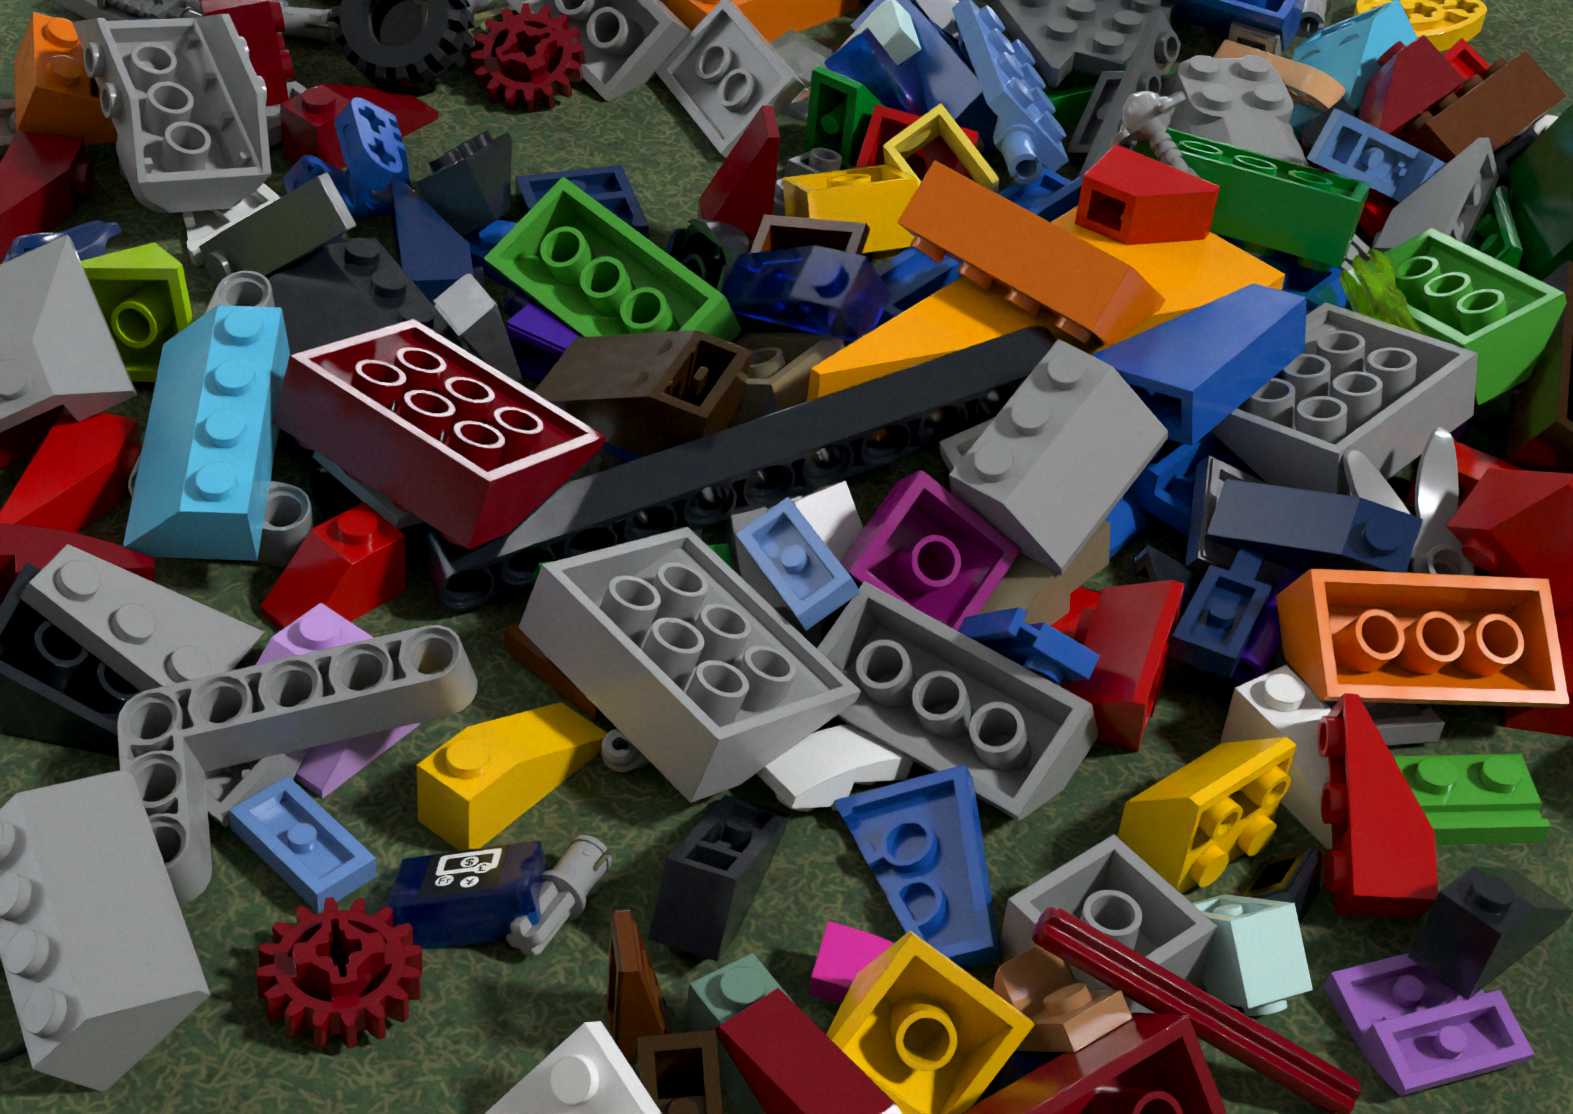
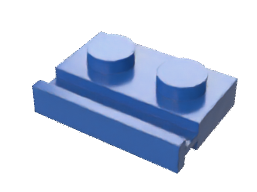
M1020 607L964 617L958 632L1058 686L1064 682L1089 680L1100 657L1099 654L1045 622L1030 625L1025 623L1023 620L1027 612Z

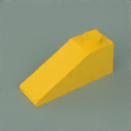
M562 702L468 726L417 764L418 821L459 851L481 848L599 754L602 741L607 732Z

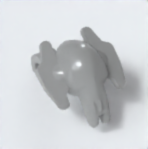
M1140 91L1130 94L1121 108L1123 123L1120 126L1119 133L1109 142L1111 147L1115 144L1120 146L1126 141H1149V147L1154 152L1156 158L1161 160L1160 162L1199 177L1182 159L1183 155L1177 150V146L1172 141L1169 133H1165L1175 107L1186 99L1183 92H1175L1169 97H1160L1158 93L1151 91Z

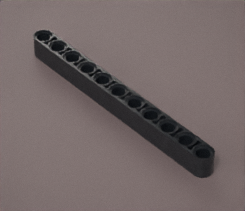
M1036 325L970 346L563 484L510 533L468 550L465 547L450 543L442 536L439 530L434 529L421 541L418 555L444 607L458 611L477 607L533 587L531 576L539 563L558 561L685 527L696 531L730 519L732 515L756 510L782 501L787 497L791 498L940 446V441L996 417L1056 343L1057 339L1047 327Z

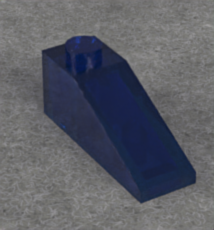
M816 245L740 254L720 292L726 297L735 314L851 342L858 340L876 328L892 295L866 256Z

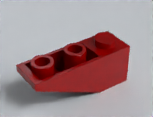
M1344 693L1329 714L1321 718L1318 728V751L1321 757L1328 758L1329 782L1324 783L1321 793V817L1324 824H1331L1332 849L1327 850L1324 860V885L1327 891L1334 892L1336 914L1419 919L1432 907L1438 895L1435 831L1359 695Z

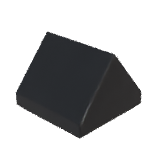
M1309 847L1263 861L1240 896L1295 903L1300 925L1320 892L1321 853L1316 847Z

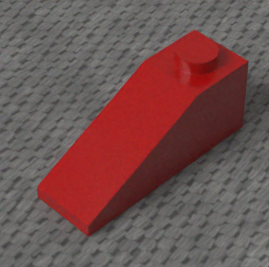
M64 407L0 511V523L43 527L77 534L121 505L129 491V476L143 448L140 443L138 419L99 412L79 422Z

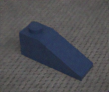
M403 179L393 180L391 182L392 228L398 265L433 306L436 305L434 300L465 274H472L485 290L483 267L472 266L469 243Z
M1226 479L1205 539L1238 551L1241 546L1266 554L1265 560L1301 573H1305L1309 569L1406 573L1423 519L1361 497Z

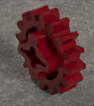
M523 3L521 14L513 15L506 7L502 9L503 21L498 23L489 18L485 21L487 35L475 34L476 51L471 53V60L479 88H487L489 100L492 103L504 96L508 110L515 109L518 103L521 102L526 103L529 113H534L536 102L544 101L545 105L552 109L555 107L554 95L557 93L567 98L572 96L570 81H582L581 65L585 64L586 60L584 46L581 45L580 32L578 28L569 29L568 17L564 13L553 20L551 19L549 6L544 5L538 14H532L529 4Z
M333 897L326 898L324 912L316 915L303 905L296 908L297 925L292 927L286 923L276 922L272 926L273 943L260 944L259 946L260 968L256 969L258 997L265 999L266 1017L269 1021L285 1017L286 1036L291 1039L301 1035L306 1029L314 1031V1045L316 1048H323L331 1035H341L347 1049L355 1048L357 1032L367 1030L372 1036L380 1040L386 1037L385 1019L389 1017L395 1021L405 1022L409 1018V1000H419L421 997V975L423 974L422 948L419 945H413V927L409 923L393 927V909L387 906L376 912L373 916L366 914L365 899L357 898L352 903L350 910H339L338 904ZM336 964H339L341 966L342 976L346 977H340L338 966Z

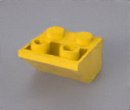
M1288 737L1219 744L1127 801L1117 837L1181 894L1196 884L1202 888L1209 886L1223 873L1227 864L1244 853L1248 856L1258 854L1272 840L1277 829L1274 819L1279 802L1291 784V777L1288 773L1297 745Z

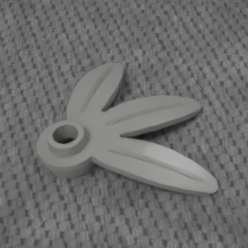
M1437 427L1432 431L1418 466L1415 484L1416 517L1422 518L1423 522L1410 559V573L1474 576V567L1476 565L1462 553V543L1446 527L1458 510L1459 488L1454 440L1450 432L1443 427ZM1351 449L1344 453V470L1353 496L1410 514L1386 479L1363 453Z

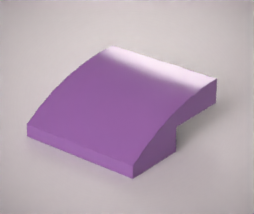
M1409 953L1332 972L1323 985L1331 1003L1366 1059L1386 1083L1400 1096L1527 1062L1534 1055L1501 990L1484 993L1483 989H1481L1467 1000L1408 958Z

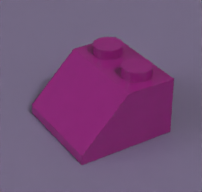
M920 470L894 484L840 563L852 577L858 589L866 581L958 631L964 617L979 613L1022 549L928 474Z

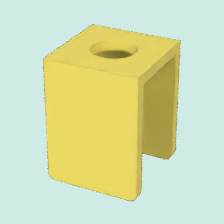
M942 103L883 145L885 164H889L916 177L919 187L920 179L905 160L940 135L978 184L997 194L999 192L998 176Z

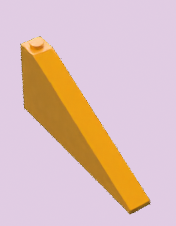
M1078 206L1051 222L1132 266L1166 299L1159 311L1114 344L1253 283L1282 290L1286 275L1209 232V235L1204 240L1125 245L1075 224ZM961 276L810 369L807 402L1036 325L1047 327L1057 340L1060 339L1090 355L1110 346L1092 336L1086 345H1083L1056 329L1054 324L1058 317L1041 309L1037 317H1033L1005 300L1009 292L1008 289L993 282L990 288L985 290Z

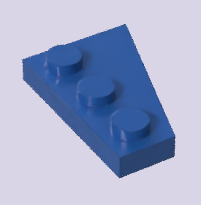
M965 764L834 801L835 806L847 824L906 933L911 930L962 969L1002 960L974 781Z

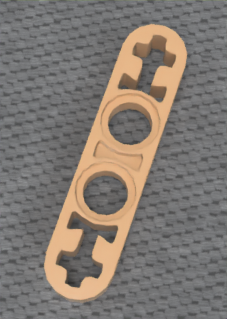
M1225 39L1213 56V58H1242L1247 55H1257L1266 58L1279 72L1293 102L1322 112L1327 111L1337 103L1346 92V89L1338 81L1317 68Z

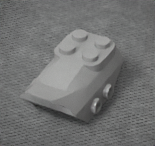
M229 14L197 18L118 21L94 18L72 22L84 50L83 57L86 73L90 78L95 77L100 89L102 112L106 118L112 119L118 133L116 152L131 190L139 203L159 213L227 209L235 207L243 198L257 191L271 175L266 118V85L264 79L256 75L249 59L247 42L244 37H239Z
M1198 55L1180 63L1177 71L1165 80L1160 97H1169L1178 91H1182L1186 97L1183 102L1175 107L1168 128L1309 166L1304 156L1303 147L1298 142L1290 124L1294 108L1293 101L1279 72L1266 58L1257 55H1247L1242 58H1213Z

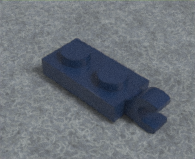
M1241 546L1229 571L1210 564L1172 635L1167 657L1189 664L1197 670L1211 672L1231 679L1267 606L1272 586L1256 580L1265 561L1266 554Z

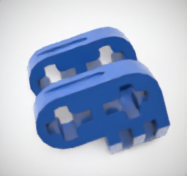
M353 98L334 119L336 133L347 170L343 171L315 156L303 155L284 176L286 192L288 194L312 179L328 172L353 219L391 215V182L403 179L411 187L406 149L398 129V122L396 116L365 99Z

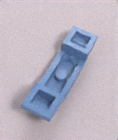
M1336 108L1332 111L1307 157L1308 160L1339 175L1371 183L1370 188L1399 202H1402L1447 164Z

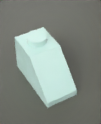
M1228 894L1192 903L1217 925L1202 977V982L1213 997L1225 1004L1243 1007V1012L1246 1016H1260L1282 1011L1288 1007L1287 997L1313 990L1295 903Z

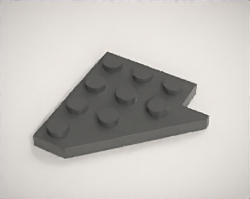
M983 0L996 13L1014 41L1019 39L1027 47L1036 61L1034 67L1048 85L1057 87L1073 69L1100 77L1102 71H1126L1152 10H1162L1171 25L1175 18L1177 5L1176 2L1168 0Z

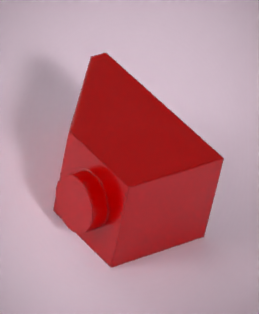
M366 502L311 529L261 604V614L281 631L312 608L322 603L351 622L406 592L405 535Z

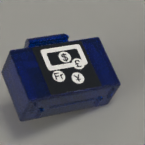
M530 841L402 859L387 903V907L393 909V927L409 923L413 927V945H419L422 949H438L507 940L506 936L512 933L510 925L517 917L527 916L532 926L538 924L541 917L539 897L544 882L542 873L548 870L542 844L540 841Z

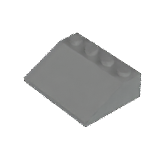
M1325 302L1306 315L1305 351L1214 427L1211 432L1270 485L1353 496L1343 465V455L1347 450H1357L1363 453L1381 475L1388 480L1423 453L1425 445L1434 429L1443 427L1451 433L1473 416L1478 353Z
M688 527L543 564L518 627L690 803L741 785L766 765L855 703L861 693V690Z

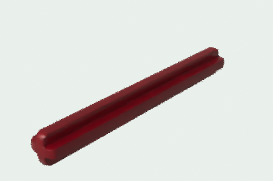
M1047 907L1040 915L1032 932V940L1037 946L1112 989L1121 990L1124 996L1154 1013L1188 1015L1197 1038L1330 1114H1350L1353 1110L1355 1101L1361 1094V1086L1357 1079L1061 908Z

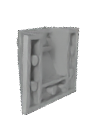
M68 234L0 265V432L62 404L80 422L137 396L77 251Z

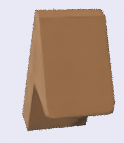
M1037 945L1002 964L995 974L993 992L1030 1018L1035 1024L1015 1051L1076 1052L1132 1019L1121 990H1088L1086 983L1075 984L1067 963Z

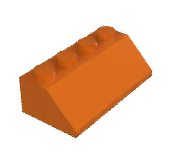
M936 160L932 163L897 222L915 236L910 246L919 253L941 264L945 255L961 263L957 273L985 290H988L993 282L1008 289L1009 292L1005 300L1033 317H1037L1041 309L1058 317L1054 327L1083 345H1086L1092 336L1104 344L1112 346L1159 311L1166 300L1132 266Z
M1309 569L1276 595L1284 659L1321 701H1338L1344 693L1358 694L1362 702L1550 708H1563L1569 704L1549 579Z

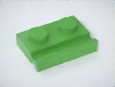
M1522 754L1393 756L1435 831V845L1545 842L1551 825L1548 819H1542L1539 812L1542 803Z

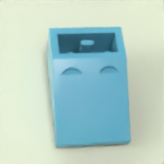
M1393 0L1319 30L1295 49L1292 60L1317 68L1338 81L1346 89L1342 98L1355 111V117H1358L1360 112L1359 106L1362 104L1366 84L1381 69L1376 62L1378 58L1396 42L1401 41L1407 46L1418 38L1400 1ZM1293 102L1294 108L1290 124L1299 141L1301 140L1300 132L1324 112Z

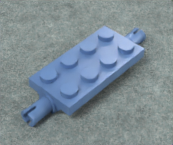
M961 0L952 7L955 16V28L960 37L958 45L961 52L973 65L987 105L998 116L993 134L995 146L1003 154L1010 176L1014 177L1018 184H1031L1041 176L1043 171L1042 164L1055 172L1069 161L1061 142L1066 137V134L1052 116L1056 109L1042 91L1046 85L1032 67L1036 61L1027 47L1019 39L1011 43L1002 34L1005 27L988 5L980 9L972 0Z

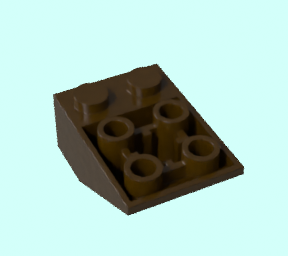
M698 330L578 337L567 348L534 390V393L606 436L605 442L645 457L727 429L741 409L753 351Z

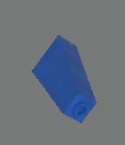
M1253 283L1092 354V356L1115 368L1168 430L1167 439L1193 446L1305 351L1307 297Z

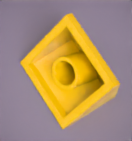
M910 930L856 974L826 1035L896 1103L902 1114H961L974 1105L1035 1024L1030 1018Z

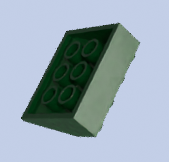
M1573 104L1510 165L1505 184H1496L1495 186L1496 188L1500 186L1506 193L1523 250L1517 270L1539 281H1543L1566 261L1569 260L1573 263Z

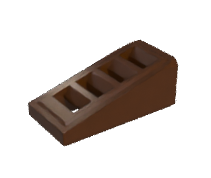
M630 910L614 911V916L611 917L606 1014L610 1036L629 1065H635L636 1037L671 1034L667 1003L637 924L634 922Z

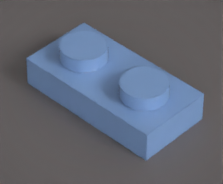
M789 497L735 534L744 549L806 631L860 593L852 577Z
M288 775L229 809L231 830L317 913L324 910L326 898L333 897L337 902L377 877L376 857Z

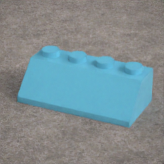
M217 305L163 344L123 543L124 547L150 557L258 560L279 427L272 422L290 356L282 308Z

